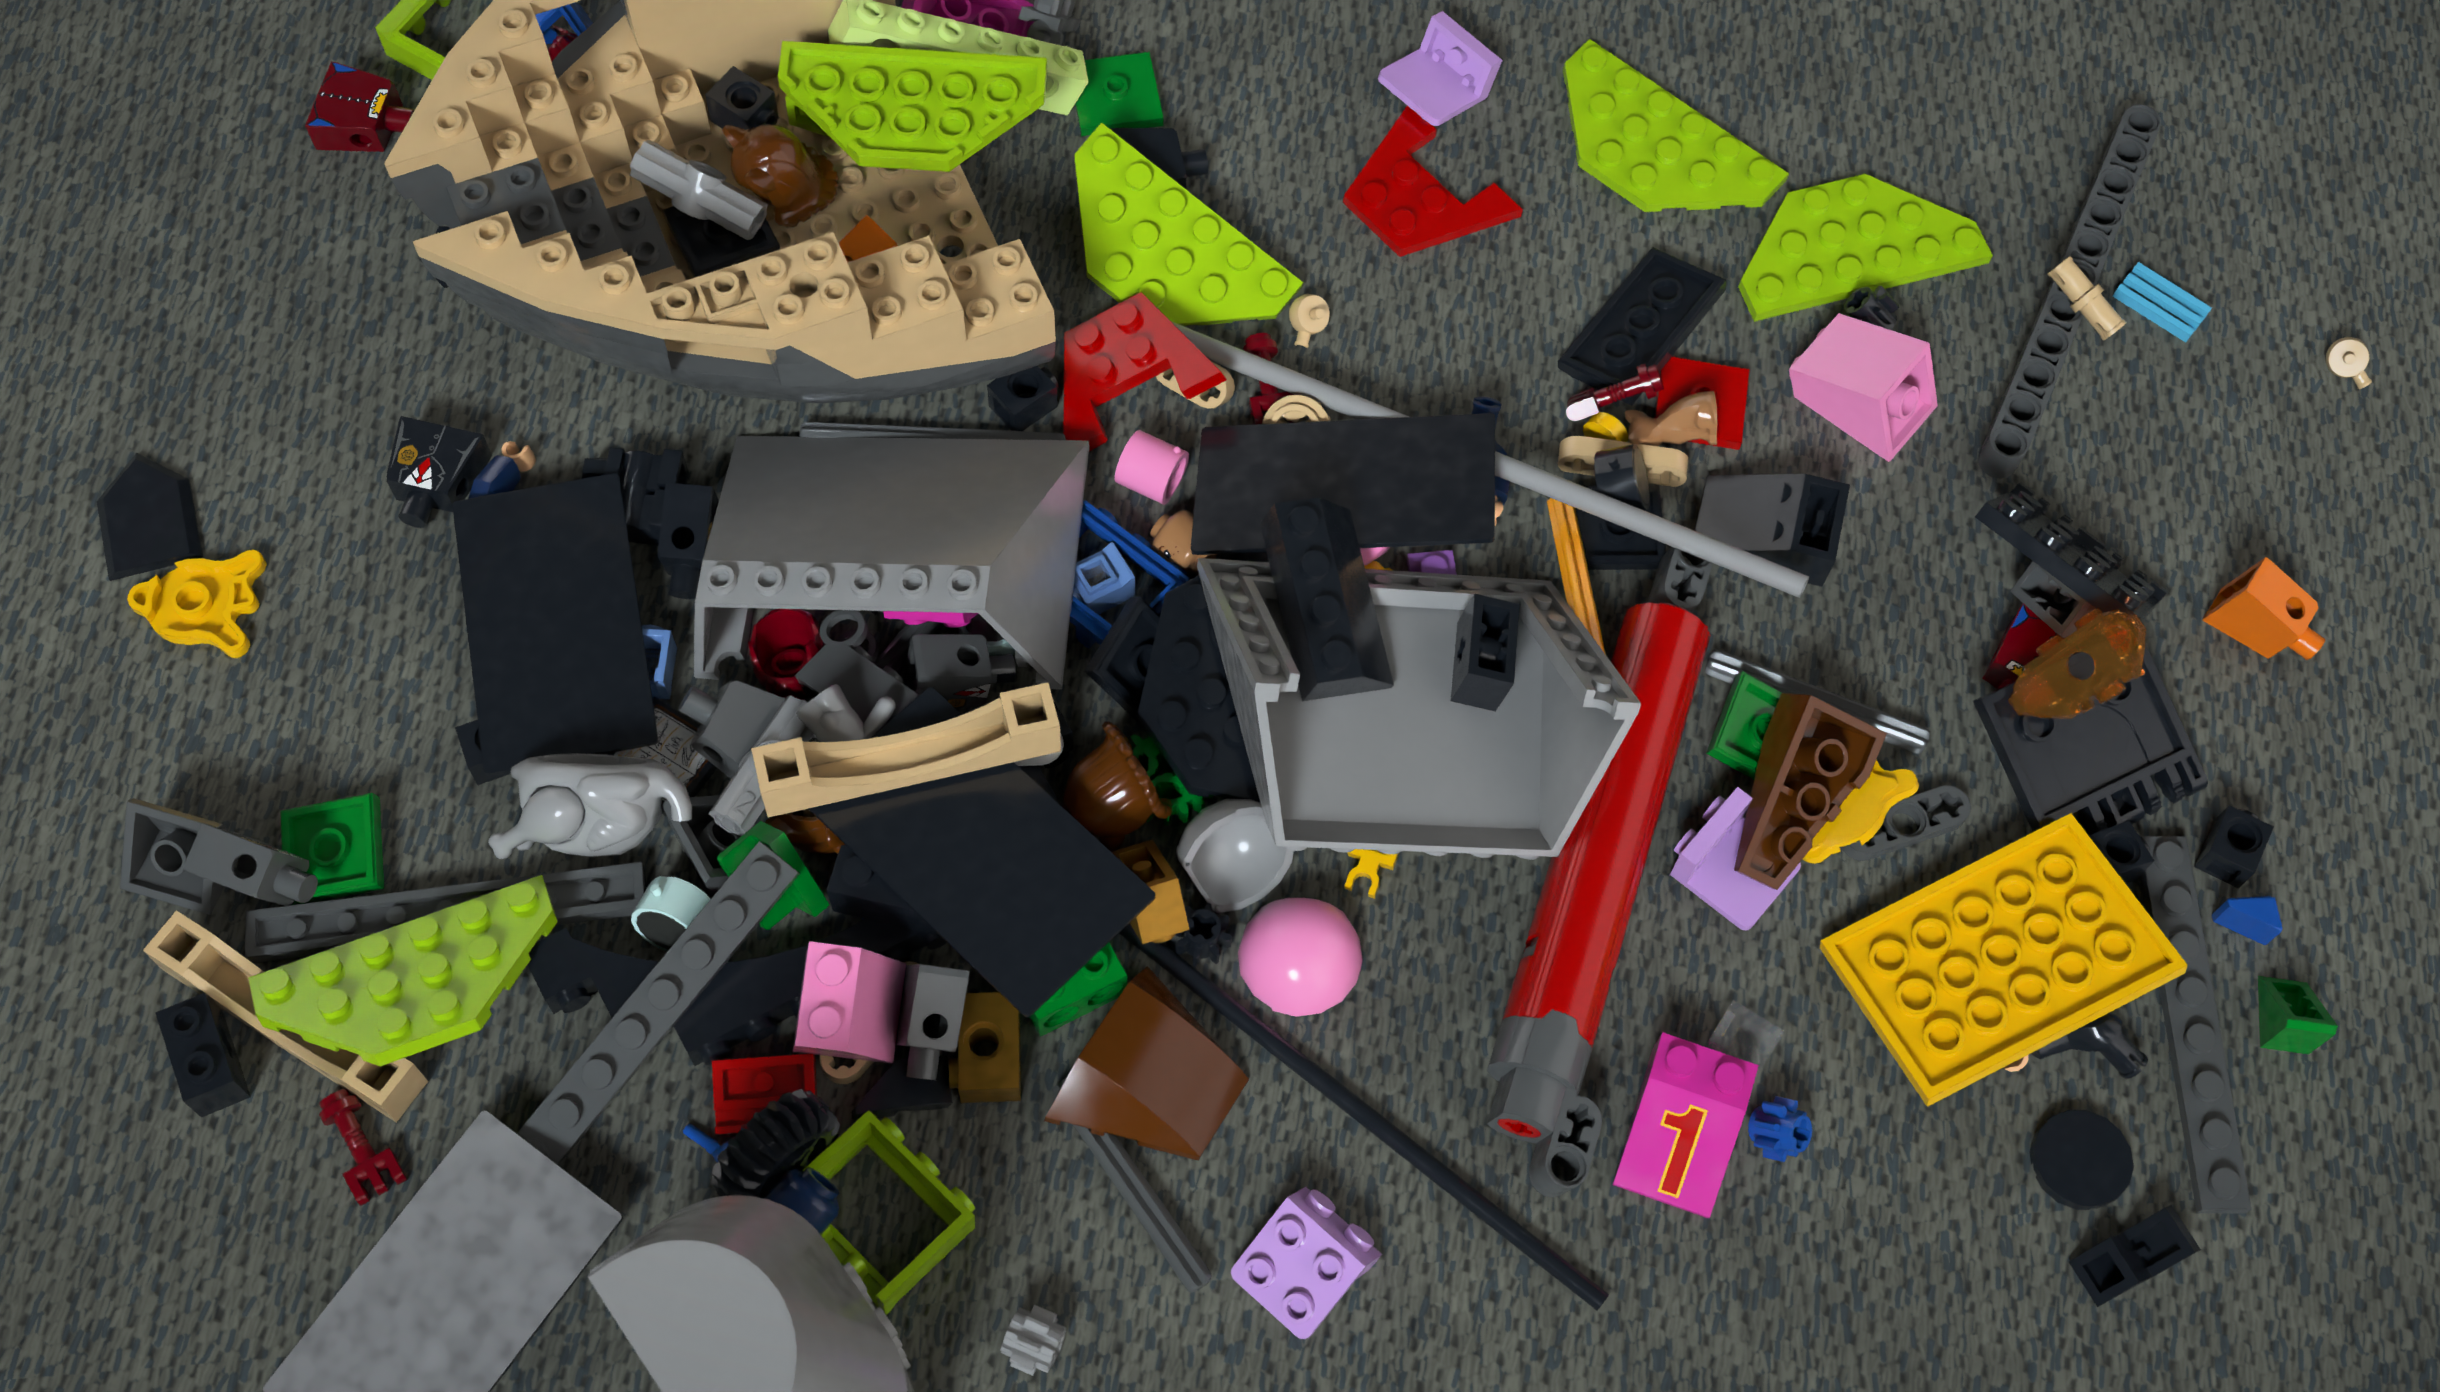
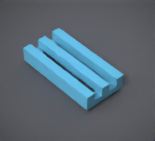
M2140 262L2135 265L2131 273L2127 275L2123 283L2119 285L2113 294L2114 298L2185 343L2212 309V307Z

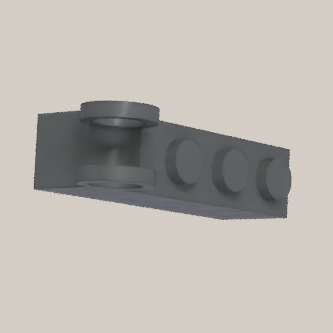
M836 610L824 619L820 626V637L825 646L795 675L810 701L826 688L834 684L839 685L863 724L879 698L888 696L895 702V710L889 718V722L924 692L921 688H917L915 692L908 688L903 678L891 667L885 665L881 669L874 664L878 657L879 646L874 636L868 632V626L864 617L857 610ZM846 619L858 622V629L843 633L836 641L829 638L830 631L836 623ZM863 641L869 643L868 652L859 646Z

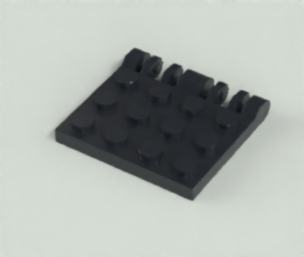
M2022 482L2018 483L2012 491L1987 501L1975 518L2128 633L2147 617L2168 593L2166 589L2154 580L2150 584L2144 581L2147 575L2139 569L2132 573L2129 578L2118 571L2124 558L2116 552L2112 556L2104 551L2107 545L2082 527L2078 530L2074 529L2071 526L2073 520L2066 515H2063L2055 522L2044 516L2048 511L2050 503L2043 498H2040L2038 501L2033 497L2036 493Z
M2137 625L2129 633L2122 630L1973 700L2032 832L2070 813L2073 815L2077 811L2078 818L2089 835L2128 820L2131 824L2142 820L2145 813L2152 815L2162 807V802L2150 777L2155 774L2154 780L2161 788L2163 795L2173 804L2182 800L2185 795L2191 796L2205 789L2208 785L2207 776Z

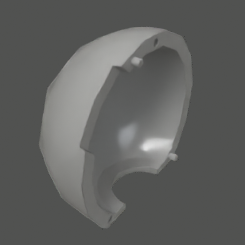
M1225 799L1202 809L1185 827L1176 849L1178 861L1206 902L1211 903L1212 910L1216 913L1241 910L1263 899L1281 882L1292 863L1294 854L1293 850L1275 845L1266 824L1261 803L1251 799Z

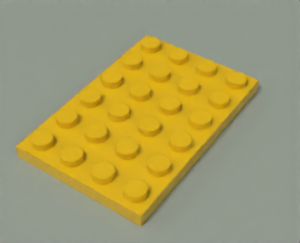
M2072 813L1820 940V950L1927 1107L2185 974L2188 964Z

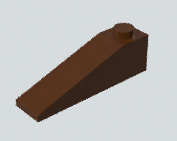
M1782 693L1764 735L1751 792L1753 799L1747 809L1734 871L1769 888L1778 890L1812 848V839L1826 822H1833L1842 811L1839 806L1853 789H1860L1870 777L1887 733L1812 695Z

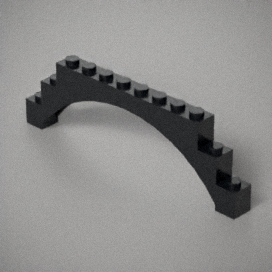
M1055 702L1054 705L1064 747L1059 757L1053 762L1045 764V768H1053L1061 764L1068 758L1069 752L1074 750L1073 732ZM1042 765L1019 766L1058 802L1057 796L1039 768ZM863 919L845 930L816 941L818 943L863 948L900 962H908L911 958L910 954L925 946L932 950L947 943L941 936L868 919ZM564 928L536 942L528 953L531 960L527 965L553 1014L561 1010L565 1013L577 1011L589 1003L590 995L599 992L611 1018H613L659 961L644 960L605 951L572 939L567 928ZM808 945L771 956L728 962L724 965L674 1026L694 1067L702 1062L709 1066L712 1065L714 1060H724L732 1053L731 1047L748 1038L751 1042L763 1040L777 1030V1023L793 1015L796 1018L798 1017Z

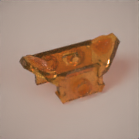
M2097 608L2077 620L2074 625L2078 630L2065 639L2061 635H2057L2035 650L2039 656L2024 666L2025 670L2015 681L2013 694L2008 700L2017 715L2073 719L2079 714H2084L2095 707L2093 700L2096 698L2101 704H2104L2126 690L2123 683L2138 679L2145 674L2142 666L2147 629L2136 614L2128 615L2119 609L2102 613ZM2076 652H2085L2094 661L2095 669L2088 679H2078L2069 671V659Z

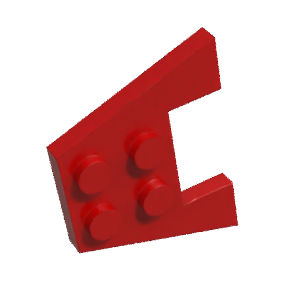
M1408 105L1344 194L1343 203L1401 257L1522 216L1523 209L1495 183L1488 186L1465 204H1462L1421 166L1411 154L1434 139L1437 129L1423 120Z
M1140 292L1064 332L1063 434L1066 440L1088 441L1089 451L1107 442L1108 438L1096 407L1171 368L1179 388L1186 399H1191L1227 379Z

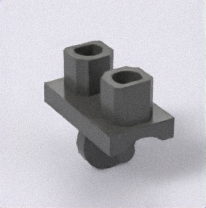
M1035 0L1033 7L1022 6L1019 19L1035 21L1030 25L1027 37L1062 46L1063 32L1077 31L1081 19L1071 16L1075 0Z

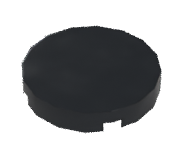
M2066 1110L2050 1117L2034 1134L2030 1148L2031 1164L2033 1163V1168L2037 1175L2036 1179L2041 1188L2056 1202L2075 1210L2098 1209L2111 1204L2120 1197L2130 1184L2134 1169L2131 1147L2121 1130L2106 1117L2088 1110Z

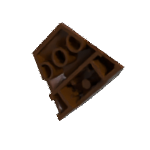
M1147 966L1129 981L1078 1056L1044 1121L1060 1125L1062 1121L1091 1129L1090 1133L1104 1136L1105 1133L1136 1140L1139 1146L1199 1161L1240 1096L1249 1078Z

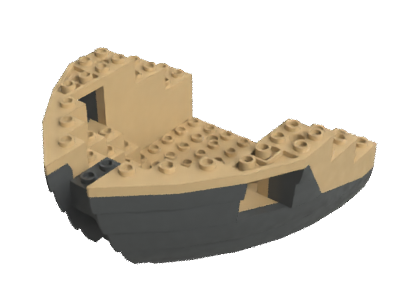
M493 0L447 53L384 163L393 184L405 200L412 198L418 208L438 226L447 225L450 228L449 230L413 241L419 258L434 278L444 281L455 294L467 303L482 308L492 319L499 323L605 365L726 396L805 403L888 400L970 386L1008 376L1052 361L1055 355L1054 309L1020 239L998 246L960 165L950 172L859 166L830 137L789 125L785 101L786 94L779 88L778 82L782 41L829 44L828 29L843 0H619V2L560 51L552 62L535 15L581 0ZM873 0L896 6L895 0ZM734 66L775 92L779 116L776 125L790 130L807 147L815 148L819 155L824 154L827 160H830L834 165L832 171H836L839 180L837 182L839 187L837 188V195L834 197L835 200L828 204L826 209L818 211L805 222L799 221L796 227L786 228L785 226H779L775 222L774 209L768 204L766 219L780 244V250L694 278L663 214L664 209L673 206L671 203L672 198L631 177L630 164L643 142L651 140L688 161L695 160L716 168L726 176V182L766 203L754 192L740 186L736 182L731 172V154L734 148L727 140L722 128L710 121L705 94ZM868 215L898 245L847 263L839 242L862 218ZM951 246H958L963 250L955 257H946L940 253L942 249Z

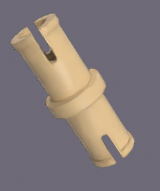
M2069 256L2047 275L2056 282L2072 301L2071 309L2075 313L2080 311L2104 341L2127 322L2119 316L2101 293L2104 289L2099 283L2094 286L2072 260L2073 258Z

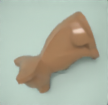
M1714 391L1686 396L1672 404L1657 419L1651 418L1638 410L1625 411V418L1630 423L1628 440L1631 444L1659 446L1662 443L1680 445L1691 440L1703 439L1708 441L1710 446L1717 445V404Z

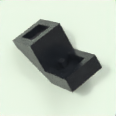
M2170 1205L2126 1231L2099 1243L2072 1259L2069 1263L2096 1306L2099 1307L2162 1273L2201 1249L2173 1206Z

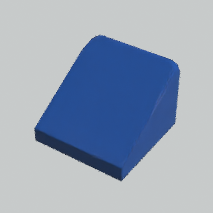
M2271 896L2228 898L2212 914L2213 922L2262 945H2267L2282 931L2276 899Z

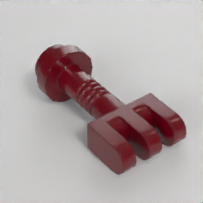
M1256 333L1245 339L1244 351L1269 361L1278 353L1277 343L1271 339V335L1268 333ZM1259 381L1261 396L1250 397L1249 399L1253 425L1262 424L1264 419L1262 412L1268 411L1272 404L1283 397L1294 394L1289 392L1278 393L1277 387Z
M1646 363L1637 366L1638 376L1613 386L1611 385L1609 388L1605 387L1595 391L1593 387L1570 396L1567 402V417L1572 421H1578L1599 413V408L1642 392L1646 393L1648 399L1656 397L1657 392L1664 389L1656 364L1647 367Z
M342 1089L328 1095L319 1103L322 1109L319 1117L323 1124H336L357 1166L342 1175L360 1206L370 1201L369 1194L362 1185V1182L370 1179L379 1196L389 1191L380 1173L387 1168L392 1179L398 1185L408 1180L391 1148H387L376 1155L371 1144L368 1143V1139L364 1131L361 1130V1125L354 1114L362 1106L357 1095H350L348 1089Z

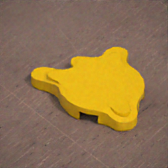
M253 549L223 561L205 558L184 559L175 562L177 568L167 573L161 579L156 575L147 582L136 584L129 591L127 598L129 606L135 613L144 616L155 632L163 639L185 645L211 644L231 658H240L248 652L250 641L237 625L236 619L240 615L252 614L258 610L260 603L253 591L252 585L265 571L267 564L262 554Z
M1876 759L1870 777L1860 789H1853L1839 806L1842 811L1833 822H1826L1812 839V848L1803 860L1808 863H1820L1830 855L1841 852L1839 847L1853 844L1859 840L1861 845L1869 841L1882 826L1889 809L1897 802L1914 795L1918 791L1919 783L1914 772L1907 769L1884 770Z

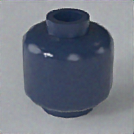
M807 1167L804 1171L798 1169L787 1171L764 1197V1199L776 1202L795 1211L806 1219L820 1235L824 1233L839 1214V1204L836 1200V1197L839 1195L838 1189L823 1174L811 1167Z

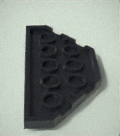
M1198 575L1165 594L1137 720L1189 794L1209 798L1210 794L1228 799H1251L1260 803L1200 576Z

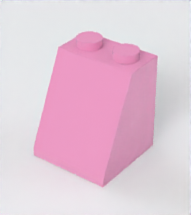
M1840 313L1836 315L1826 328L1820 330L1812 344L1802 355L1795 358L1789 368V376L1796 399L1888 462L1894 458L1938 406L1929 342Z
M809 941L793 1052L893 1064L906 963L863 948Z

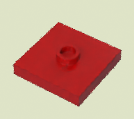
M1671 357L1659 372L1664 389L1657 392L1654 418L1657 419L1672 404L1686 396L1714 391L1717 404V445L1712 446L1739 450L1743 438L1750 369ZM1703 439L1688 441L1693 443L1710 445L1708 441H1705Z

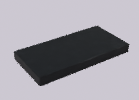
M1652 247L1558 360V368L1571 377L1598 390L1605 387L1609 388L1611 385L1613 386L1638 376L1637 366L1645 363L1647 367L1656 364L1660 372L1726 291V279ZM1642 393L1626 397L1621 401L1632 406Z

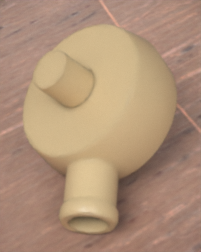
M1304 294L1296 298L1291 304L1289 310L1290 322L1293 328L1298 331L1294 343L1295 346L1301 345L1308 348L1310 336L1321 332L1327 326L1330 311L1322 297L1314 294Z
M2344 337L2331 344L2326 353V365L2334 375L2341 378H2353L2359 389L2372 383V380L2369 379L2364 371L2369 363L2370 353L2363 341L2354 337Z

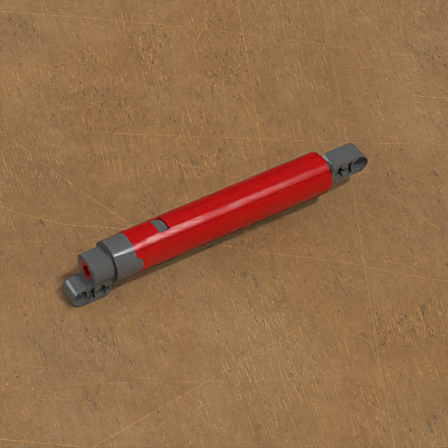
M1670 547L1659 562L1648 603L1636 604L1626 611L1611 663L1641 702L1640 710L1558 857H1551L1526 939L1525 951L1516 972L1487 1068L1488 1073L1499 1082L1487 1125L1506 1136L1536 1144L1530 1164L1529 1178L1535 1190L1546 1197H1558L1579 1186L1585 1181L1590 1169L1601 1130L1602 1116L1597 1105L1587 1097L1579 1096L1711 636L1708 626L1693 614L1692 611L1700 604L1704 596L1713 563L1674 547ZM1682 556L1686 557L1691 564L1686 562ZM1675 587L1680 588L1678 591L1674 590ZM1573 1127L1578 1129V1131L1571 1134ZM1552 1159L1560 1162L1565 1168V1181L1558 1179L1553 1174L1551 1169Z

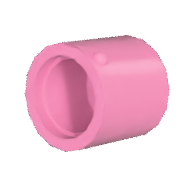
M1138 430L1130 437L1120 456L1114 475L1115 482L1165 505L1169 502L1183 479L1189 460V453Z

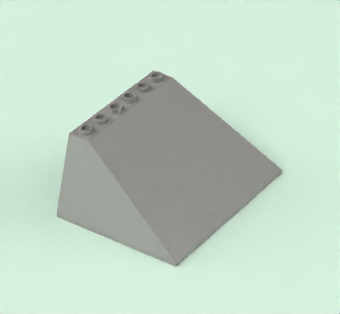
M737 436L702 560L696 593L694 677L719 680L720 671L718 666L723 659L734 656L736 660H745L754 608L979 613L1016 650L1015 660L1018 667H1027L1029 663L1037 671V685L1048 682L1050 689H1062L1089 442L1079 440Z
M1198 558L1197 569L1264 818L1276 846H1282L1293 851H1302L1307 847L1330 848L1342 853L1352 852L1354 849L1377 850L1385 854L1414 851L1424 852L1433 856H1444L1447 853H1467L1480 858H1489L1493 855H1516L1528 860L1537 859L1540 856L1558 857L1637 717L1641 702L1551 581L1365 569L1394 686L1390 689L1302 701L1298 686L1300 673L1291 657L1269 563ZM1474 594L1520 604L1514 684L1496 712L1451 701L1457 622Z

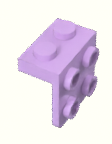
M1441 11L1431 17L1420 49L1383 68L1380 71L1378 80L1423 120L1433 126H1439L1488 97L1502 59Z
M1737 787L1727 800L1719 795L1702 816L1707 823L1698 833L1691 828L1682 837L1674 849V852L1679 857L1670 875L1739 929L1750 930L1795 877L1801 868V863L1796 866L1778 890L1769 888L1734 871L1745 822L1743 816L1753 799Z
M1307 1187L1302 1188L1285 1199L1231 1269L1234 1281L1300 1339H1307L1316 1331L1355 1280L1369 1271L1382 1255L1373 1246V1238L1363 1228L1355 1224L1349 1225L1334 1212L1336 1210L1335 1205L1327 1196L1317 1190L1310 1191Z

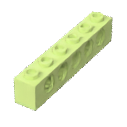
M843 0L828 29L829 44L1047 58L1044 105L1039 109L1068 115L1088 84L1082 50L873 0Z

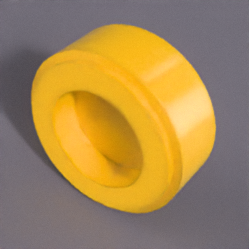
M1606 412L1592 415L1583 426V433L1586 437L1628 442L1629 439L1628 432L1622 422Z

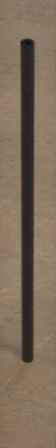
M1130 923L1119 933L1596 1311L1599 1310L1609 1296L1606 1291L1162 942L1142 944Z

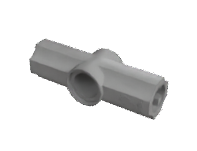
M651 140L643 142L630 164L631 177L672 198L671 203L678 210L698 219H710L746 240H750L755 236L767 215L768 204L726 182V176L716 168L699 161H688Z
M791 695L786 697L753 748L802 737V741L809 742L813 733L796 715V712L808 702ZM752 749L741 758L739 769L708 813L713 817L717 825L727 832L739 836L744 835L752 828L765 808Z

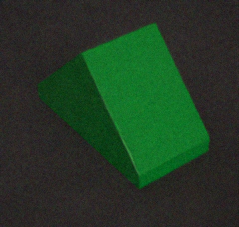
M2258 976L2260 1048L2310 1054L2336 1034L2338 1025L2307 982Z

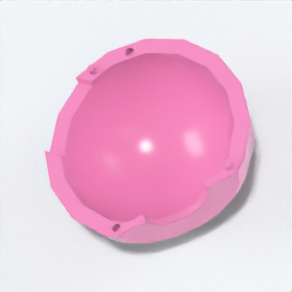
M1302 897L1276 900L1260 908L1247 923L1238 950L1240 975L1252 994L1271 1007L1272 1011L1295 1017L1320 1014L1342 1002L1356 985L1363 962L1359 936L1344 912L1330 903Z

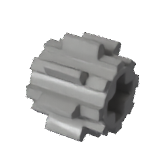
M1034 1305L1031 1312L1021 1307L1018 1308L1008 1327L1000 1350L1002 1354L1011 1357L1009 1360L1011 1367L1032 1376L1036 1368L1046 1373L1050 1371L1067 1332V1327L1057 1323V1314L1037 1305Z

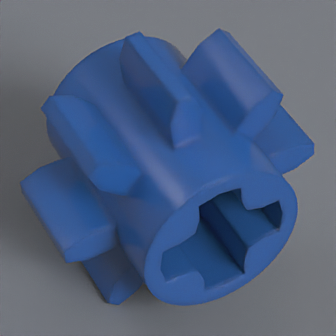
M1776 1096L1773 1103L1763 1101L1762 1106H1758L1752 1112L1748 1125L1749 1136L1754 1142V1147L1763 1148L1764 1158L1785 1162L1787 1155L1797 1157L1798 1153L1803 1152L1808 1147L1812 1136V1124L1805 1111L1797 1110L1798 1101Z

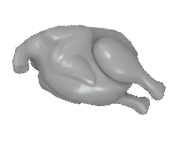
M580 753L530 757L512 766L510 771L512 778L518 781L520 806L522 809L521 817L517 825L505 833H494L489 838L488 843L493 849L494 855L501 860L508 858L514 848H517L519 851L529 850L534 842L544 843L553 851L589 857L621 855L638 846L659 822L663 814L662 797L667 798L671 805V820L673 821L692 820V804L686 786L669 768L654 759Z

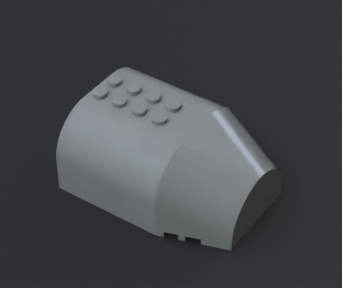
M735 1195L710 1198L694 1203L667 1217L589 1272L588 1279L661 1392H915L906 1372L911 1365L901 1347L903 1345L897 1337L898 1333L881 1307L874 1308L871 1303L872 1299L866 1291L868 1289L850 1262L844 1266L841 1265L823 1237L806 1219L795 1211L776 1202L753 1196Z

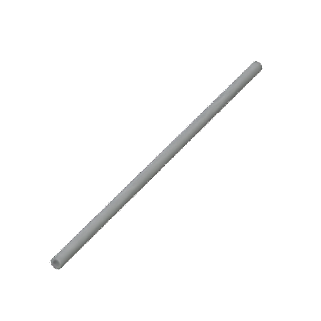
M1172 322L1212 362L1294 395H1305L1320 402L1326 408L1356 420L1409 417ZM1495 451V476L1798 598H1801L1809 580L1807 575Z

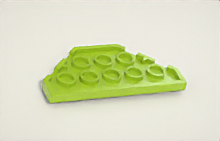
M1591 39L1584 43L1564 63L1563 76L1567 88L1568 107L1572 132H1574L1578 166L1642 211L1657 212L1666 208H1686V210L1720 209L1721 206L1745 205V208L1762 207L1786 182L1789 175L1788 172Z
M782 41L778 82L779 88L859 166L950 172L1044 105L1047 58Z
M1102 122L1074 154L1087 278L1117 302L1121 303L1142 292L1170 321L1182 326H1200L1232 323L1233 321L1276 319L1302 288L1303 282Z
M1862 174L1788 192L1741 278L1738 288L1755 322L1847 299L1854 291L1862 287H1869L1874 292L1879 285L1887 289L1988 264L1993 255L1975 221L1872 176Z
M542 875L251 976L248 979L255 1015L262 1027L277 1032L285 1029L300 1034L306 1042L336 1052L344 1049L359 1054L363 1061L377 1066L392 1063L480 1031L491 1017L490 1007L503 989L510 990L530 962L531 958L528 953L540 936L547 937L558 922Z

